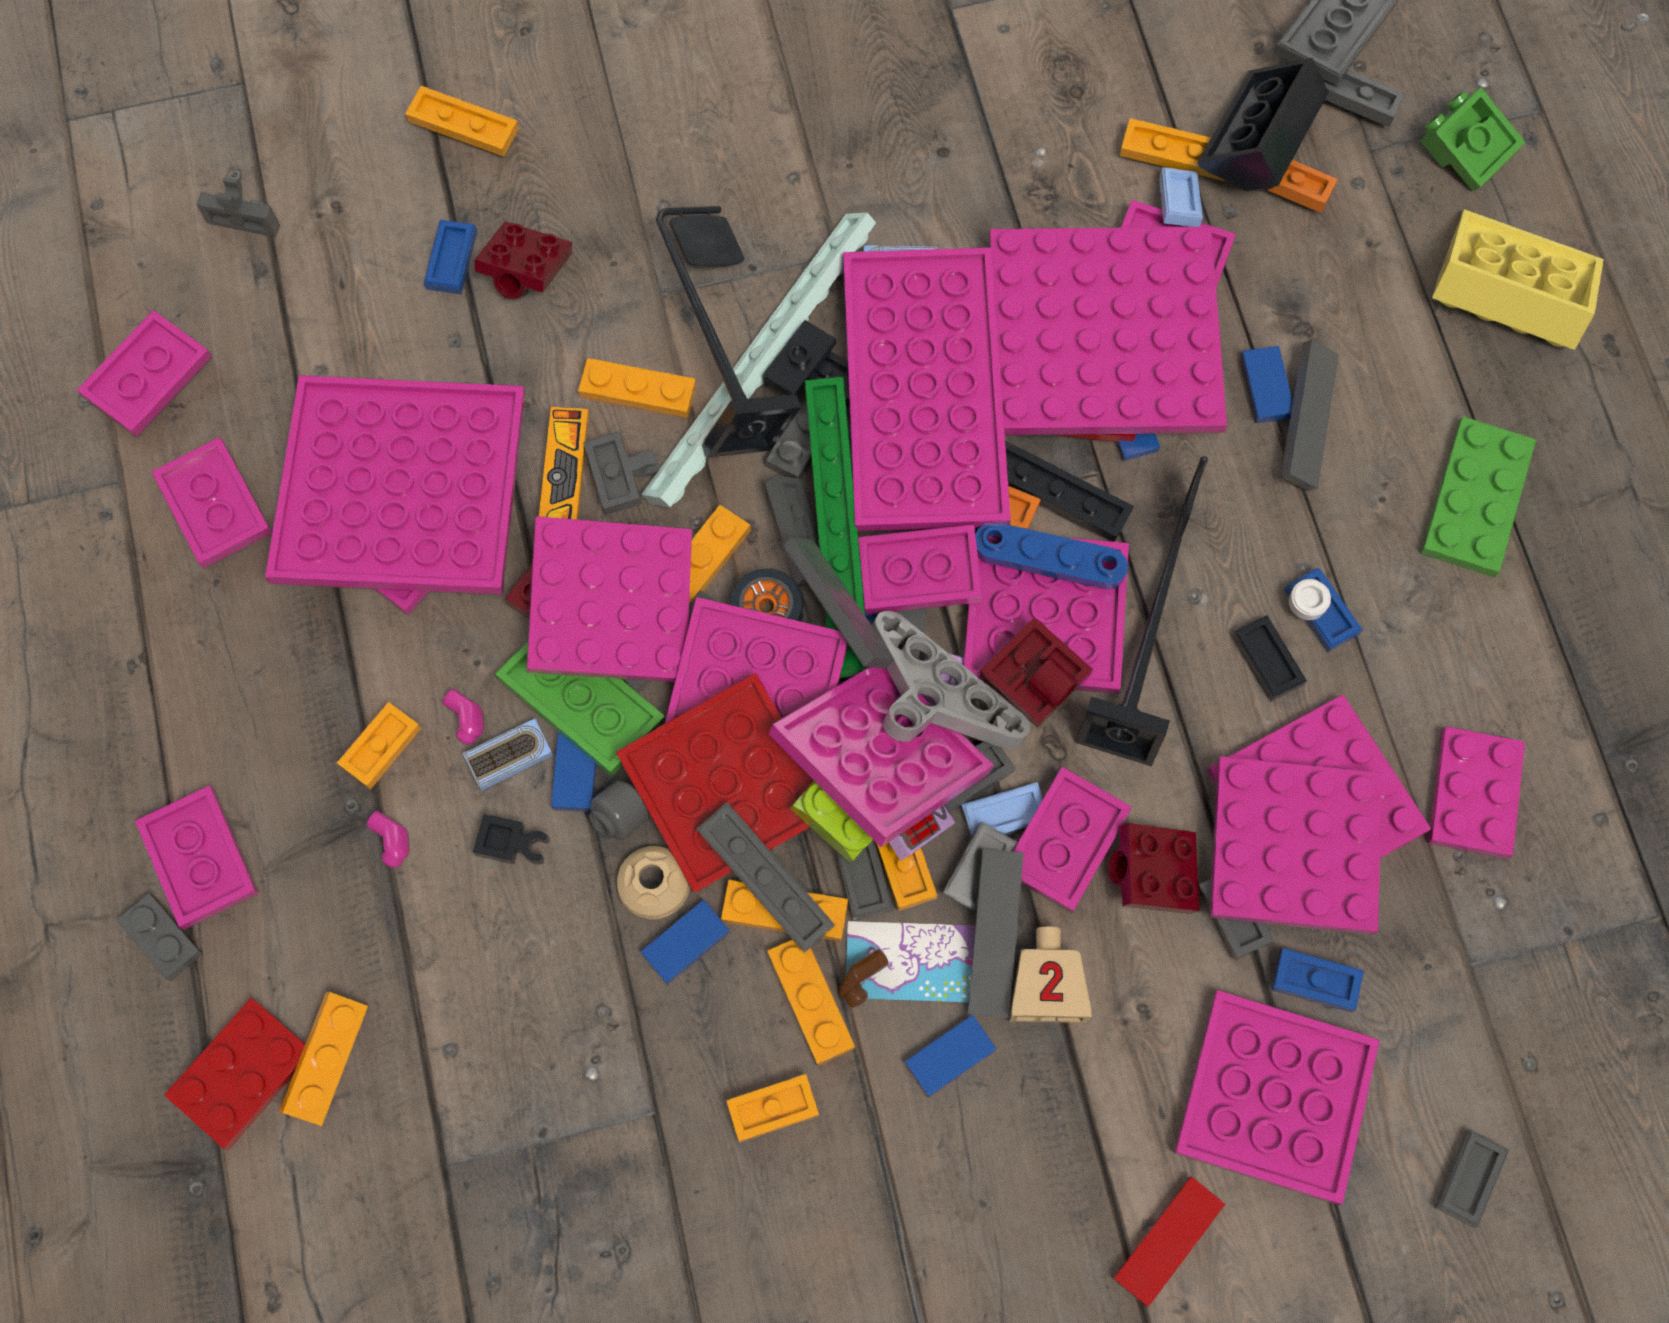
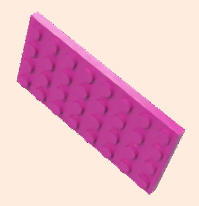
M961 248L843 252L855 527H857V531L936 529L974 524V527H981L986 524L1010 525L992 249Z

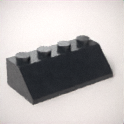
M1313 58L1250 70L1198 160L1199 167L1245 191L1268 190L1279 186L1329 93Z

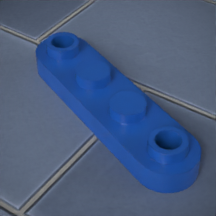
M1007 524L982 525L975 534L978 557L982 561L994 565L1102 589H1113L1119 586L1124 581L1128 570L1126 557L1119 550ZM990 536H997L1001 540V542L998 544H991L988 542L987 538ZM1110 561L1114 564L1115 568L1107 570L1102 566V563Z

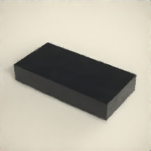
M1268 615L1234 631L1231 635L1270 702L1304 686L1307 682Z

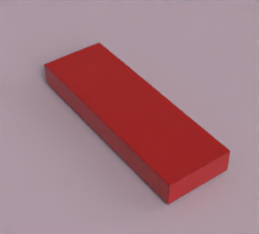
M1192 1176L1189 1177L1112 1279L1145 1307H1149L1223 1209L1225 1203Z

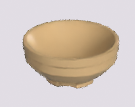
M647 846L631 853L624 860L617 876V890L624 906L634 915L648 920H659L677 912L685 903L690 891V885L673 854L668 848L660 846ZM657 867L662 870L664 878L659 887L647 889L640 884V875L644 869Z

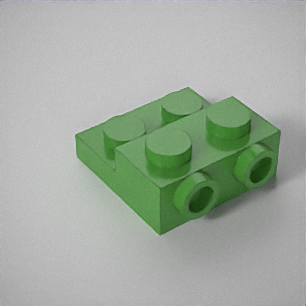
M1482 87L1468 95L1465 91H1462L1451 99L1446 105L1450 111L1445 116L1440 113L1432 118L1423 127L1427 134L1420 139L1439 165L1443 168L1451 164L1472 191L1480 188L1526 143Z

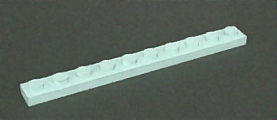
M868 213L845 214L734 366L733 370L747 399L751 397L756 388L764 383L763 374L804 320L809 321L808 316L816 305L827 297L829 287L837 276L844 272L843 252H855L868 240V233L876 224ZM724 382L641 494L651 505L671 507L674 503L678 502L684 495L688 482L705 466L707 457L702 444L729 402L732 401Z

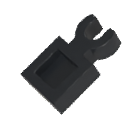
M484 814L473 853L478 857L509 864H515L518 853L524 855L532 864H543L544 857L540 854L532 853L531 847L536 842L549 844L550 838L541 831H533L523 835L525 828L523 822Z

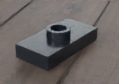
M804 320L763 374V382L785 395L796 394L798 396L805 387V380L811 379L836 345V338Z

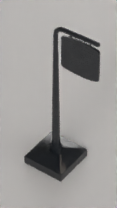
M720 206L665 208L657 213V226L732 400L702 444L707 458L771 451L801 409L800 402L796 394L747 399L663 218L667 215L680 216L672 218L669 224L687 264L691 266H729L742 263L745 257L727 218L711 215L713 213H720L722 210ZM687 214H707V215L683 216V215H687Z
M1206 456L1200 458L1187 492L1121 704H1115L1091 696L1077 736V744L1152 766L1163 743L1170 720L1141 712L1137 707L1182 537L1208 461Z

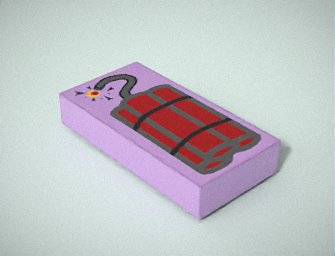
M943 805L889 843L899 859L903 860L954 825L955 821Z

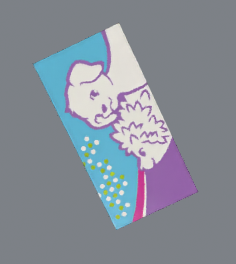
M848 921L846 975L851 965L876 949H880L886 955L889 965L867 979L862 985L863 989L868 993L867 999L969 1002L976 925Z

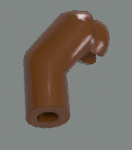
M876 949L851 965L840 986V996L842 999L847 1000L850 1007L856 1008L866 1001L868 993L863 989L862 985L867 979L888 967L889 962L883 951Z

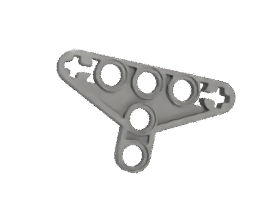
M883 611L877 615L872 627L895 659L886 668L901 694V697L892 704L884 718L883 726L890 737L902 742L910 741L930 723L1008 750L1017 749L1022 745L1030 732V723L1024 714L902 615L893 611ZM906 640L903 649H898L899 643L902 645L903 641ZM910 650H921L927 655L928 660L921 661L914 658ZM940 674L953 676L957 680L958 685H948L941 679ZM917 695H929L934 699L936 705L927 706L921 703ZM977 698L984 701L989 710L977 709L973 706L970 699ZM994 714H997V718L995 719L993 725H991L989 722L991 721ZM904 715L912 721L913 726L903 727L895 721L894 716ZM1009 727H1011V728H1013L1014 730H1012V731L1010 732V731H1008L1007 729H1008Z

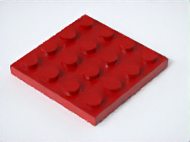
M757 673L752 674L616 751L617 756L694 893L733 872L697 830L701 824L726 802L769 850L810 828L790 807L814 780L769 735L772 725L781 720L782 717Z

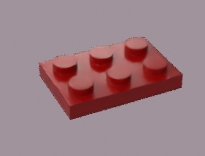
M250 998L164 1096L223 1149L229 1150L292 1079L305 1043L261 1004Z

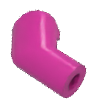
M451 689L445 696L443 705L459 715L460 728L456 732L458 740L464 744H474L477 741V737L481 736L484 730L483 711L478 704L456 689Z
M375 811L369 818L366 827L383 837V863L392 868L399 867L409 855L408 832L399 823L383 813Z

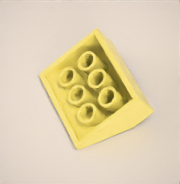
M1464 209L1438 276L1432 298L1439 300L1447 307L1460 308L1474 313L1482 320L1496 321L1510 326L1518 333H1529L1546 339L1548 343L1554 346H1565L1575 350L1595 314L1604 259Z

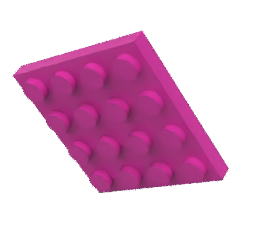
M536 516L534 523L526 672L675 682L689 627L692 529Z
M990 536L987 538L988 542L991 544H998L1001 542V540L997 536ZM1070 538L1117 549L1126 557L1128 562L1129 543ZM978 557L983 602L969 603L964 654V666L983 682H986L980 676V670L1035 617L1093 669L1091 675L1076 690L1119 694L1122 675L1127 573L1124 581L1116 588L1102 589L986 563ZM1110 561L1102 563V566L1107 570L1115 568L1114 564Z
M696 597L665 724L754 673H757L783 719L839 685L848 643L838 630Z
M869 667L774 723L769 735L882 847L989 775L994 764L961 733L930 723L910 741L902 742L890 737L883 726L884 718L892 704L901 697V694L887 668ZM921 694L917 695L921 703L932 706ZM904 715L894 716L895 721L903 727L913 726L912 721Z
M1344 694L1229 756L1233 758L1382 773L1380 859L1431 830V827ZM1217 763L1210 766L1207 770L1215 785Z
M1220 756L1217 761L1210 918L1375 935L1378 932L1382 773Z
M1217 990L1214 993L1174 1154L1329 1203L1342 1205L1380 1040Z

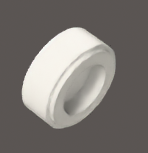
M1306 579L1297 583L1289 596V606L1292 612L1304 620L1320 618L1326 612L1331 602L1328 588L1320 581L1314 579Z

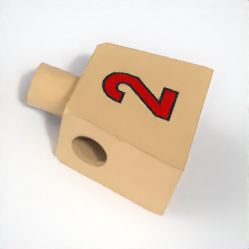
M1036 928V949L1021 950L1018 957L1009 1022L1087 1023L1092 1017V1010L1080 951L1061 950V928Z

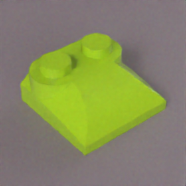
M815 781L809 785L790 807L797 816L849 863L854 861L860 852L873 840Z

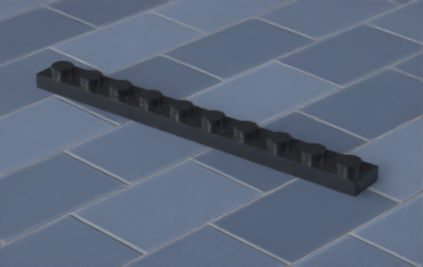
M830 352L810 380L843 377L846 405L850 407L848 360ZM1005 441L1008 486L1041 499L1040 505L1112 542L1117 540L1133 511V505Z

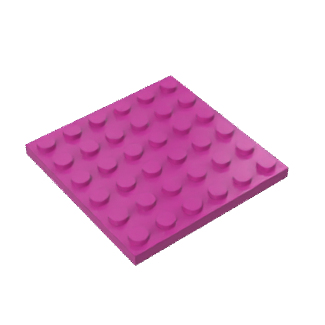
M1211 226L990 229L989 242L992 249L1005 435L1225 433L1227 418Z
M299 375L265 574L268 584L503 595L526 395L524 386Z

